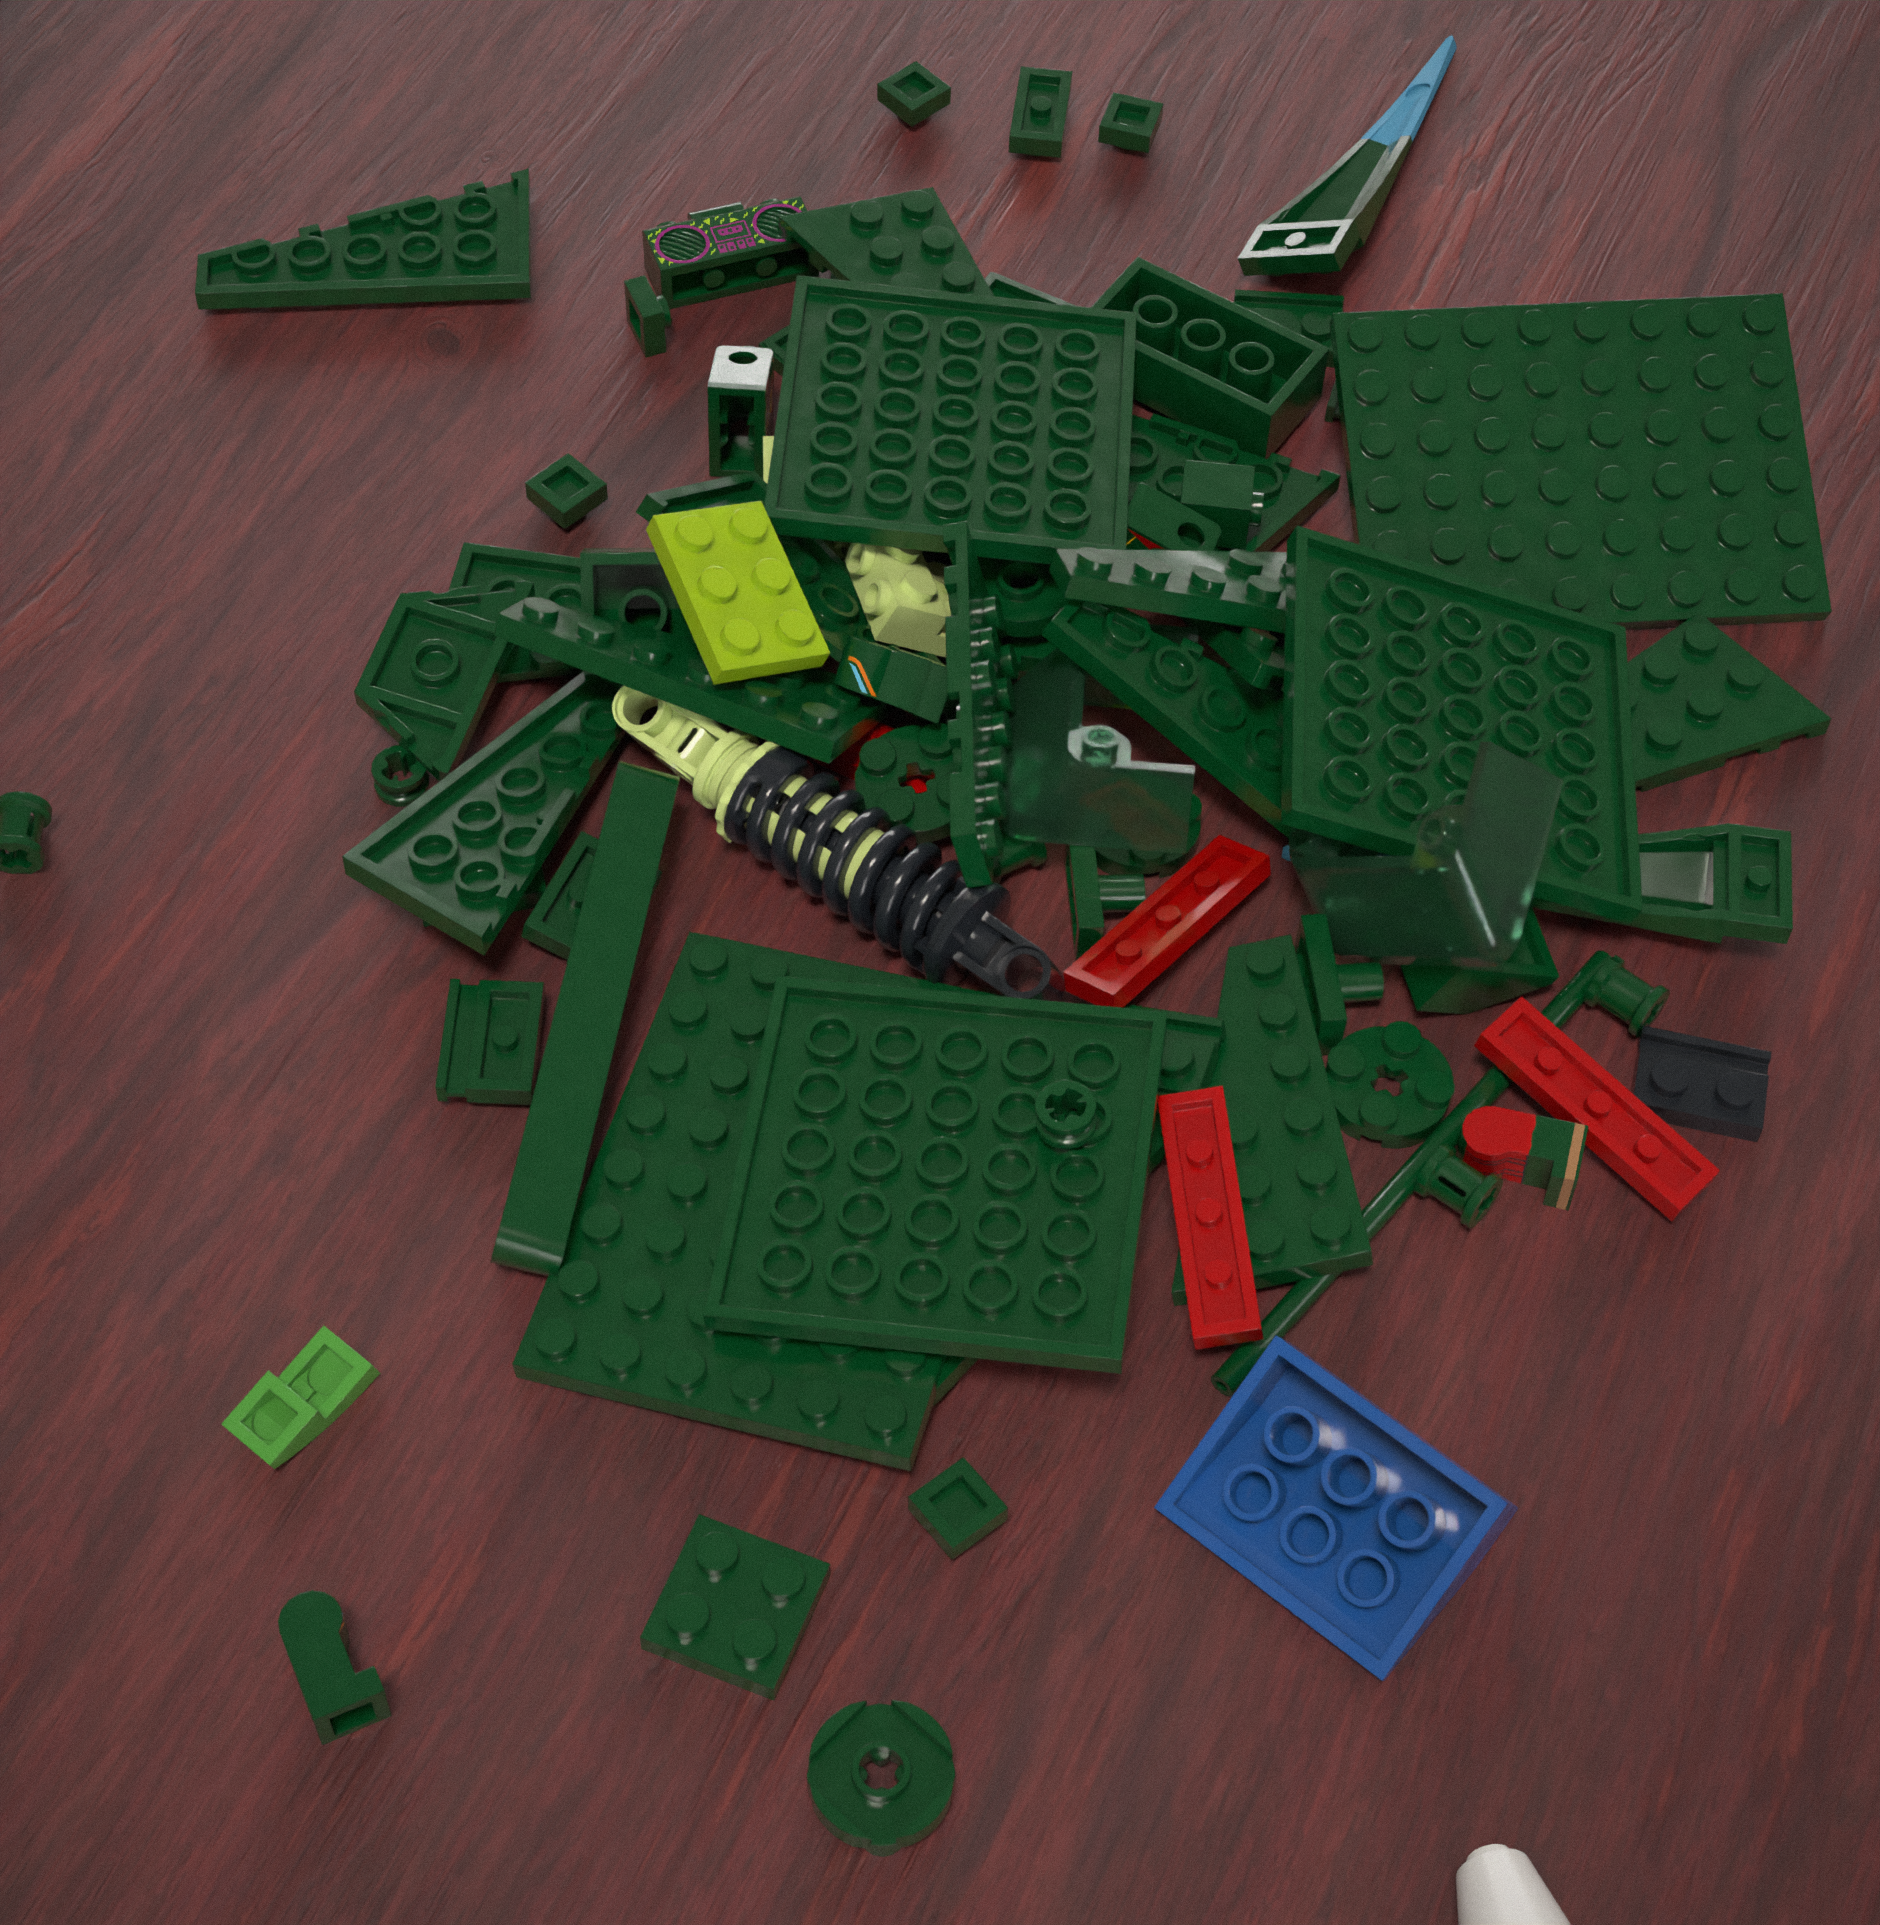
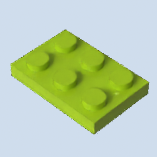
M762 501L653 515L646 528L647 534L713 684L823 666L830 655V651Z

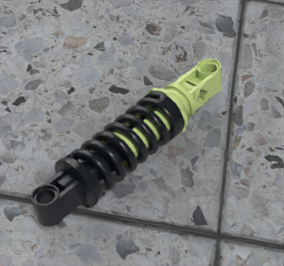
M622 686L618 690L612 704V713L617 724L639 745L651 752L661 763L693 785L692 793L697 802L707 809H716V832L721 838L729 843L733 841L739 845L747 844L748 849L755 858L765 863H772L777 873L789 880H797L802 890L808 895L815 898H823L826 906L832 912L840 916H849L851 923L856 929L866 934L874 933L878 943L883 948L892 952L900 951L905 963L921 972L933 984L938 982L956 986L970 975L997 995L1061 1001L1065 991V982L1060 969L1040 947L1005 924L1011 905V896L1006 888L998 883L967 888L957 860H950L941 865L943 858L940 847L931 842H924L916 846V834L912 828L904 824L890 828L891 820L887 811L880 807H871L865 810L866 804L861 793L853 789L840 792L838 778L831 773L821 772L814 775L813 763L805 755L770 741L760 746L757 737L739 729L728 732L710 718L629 687ZM658 706L653 719L639 725L644 712L651 707ZM872 905L876 907L874 912H870ZM896 924L902 925V929L896 930ZM1032 967L1043 968L1042 979L1035 988L1025 992L1017 991V981L1025 970Z

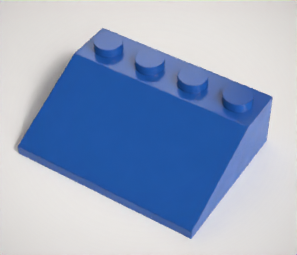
M1275 1335L1154 1506L1164 1516L1381 1681L1387 1679L1464 1584L1518 1510V1507L1295 1345Z

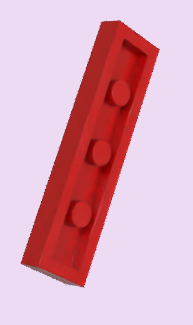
M1218 835L1063 972L1066 992L1094 1005L1125 1007L1271 875L1269 855Z
M1522 996L1488 1026L1477 1039L1474 1047L1554 1118L1588 1125L1585 1145L1671 1222L1713 1182L1720 1172L1714 1164Z
M1223 1086L1158 1096V1107L1195 1350L1263 1340Z

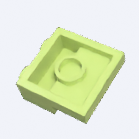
M852 543L844 562L852 578L868 624L871 626L874 639L946 657L945 617L951 616L948 593L944 585V567L948 566L938 561L926 562L921 550Z

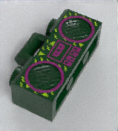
M800 196L782 200L773 198L765 200L759 205L747 207V209H744L741 202L690 212L687 214L688 220L677 223L667 221L654 228L642 230L644 265L656 296L663 295L669 309L795 282L797 275L819 276V270L809 262L810 253L797 241L789 244L778 234L779 216L807 211Z

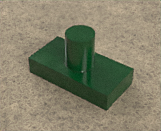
M1092 825L1067 826L1064 870L1075 961L1104 936L1103 913L1132 912L1145 900V881L1142 873L1098 875Z
M1326 913L1307 914L1300 917L1294 948L1321 1054L1325 1056L1343 1039L1347 1023L1344 1002L1381 1000L1383 998V971L1380 962L1336 964Z

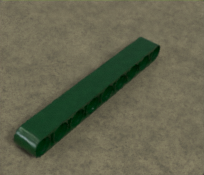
M622 761L618 763L496 1237L491 1263L544 1276H558L675 801L679 776Z

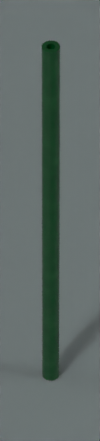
M1596 951L1540 1013L1561 1029L1584 1003L1585 992L1593 978L1607 960L1612 957L1604 951ZM1495 1064L1361 1210L1369 1242L1415 1192L1416 1180L1422 1168L1438 1148L1446 1142L1453 1147L1458 1144L1462 1124L1466 1116L1474 1109L1492 1106L1511 1085L1513 1080ZM1342 1272L1297 1281L1261 1321L1264 1339L1241 1343L1211 1376L1213 1386L1223 1395L1232 1396L1275 1335L1284 1338Z

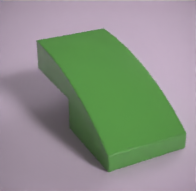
M323 1325L278 1378L268 1370L221 1425L273 1469H276L328 1428L368 1388L380 1372Z

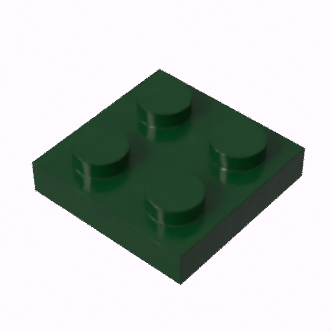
M699 1514L640 1636L641 1649L774 1701L830 1578V1563Z

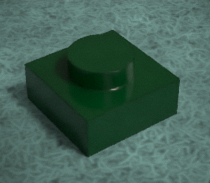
M915 61L877 84V100L910 126H914L951 104V87Z
M1113 92L1099 125L1098 142L1149 153L1162 121L1164 103Z
M645 275L625 280L627 322L645 358L665 353V329L672 326L671 313L663 295L655 296Z
M569 453L525 482L527 499L564 529L608 500L607 483Z
M964 1457L908 1496V1510L951 1560L1007 1520L1008 1507Z

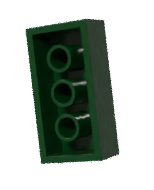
M1138 256L1090 307L1137 313L1133 399L1179 422L1236 440L1239 450L1268 459L1271 453L1277 450L1322 396L1329 348Z

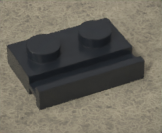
M1643 1025L1638 1039V1053L1634 1066L1631 1092L1667 1124L1758 1142L1764 1125L1769 1075L1767 1074L1772 1052Z

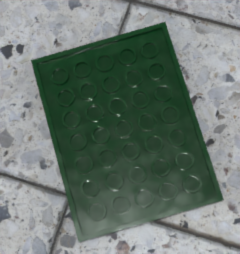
M1783 293L1339 312L1332 314L1329 326L1354 543L1625 627L1626 630L1676 628L1692 616L1703 615L1715 626L1822 621L1832 612Z
M689 931L575 1209L558 1276L548 1275L512 1363L516 1378L912 1471L937 1394V1385L944 1364L947 1361V1355L709 1330L705 1328L703 1312L776 976L993 996L1001 995L938 982L933 984L928 980Z

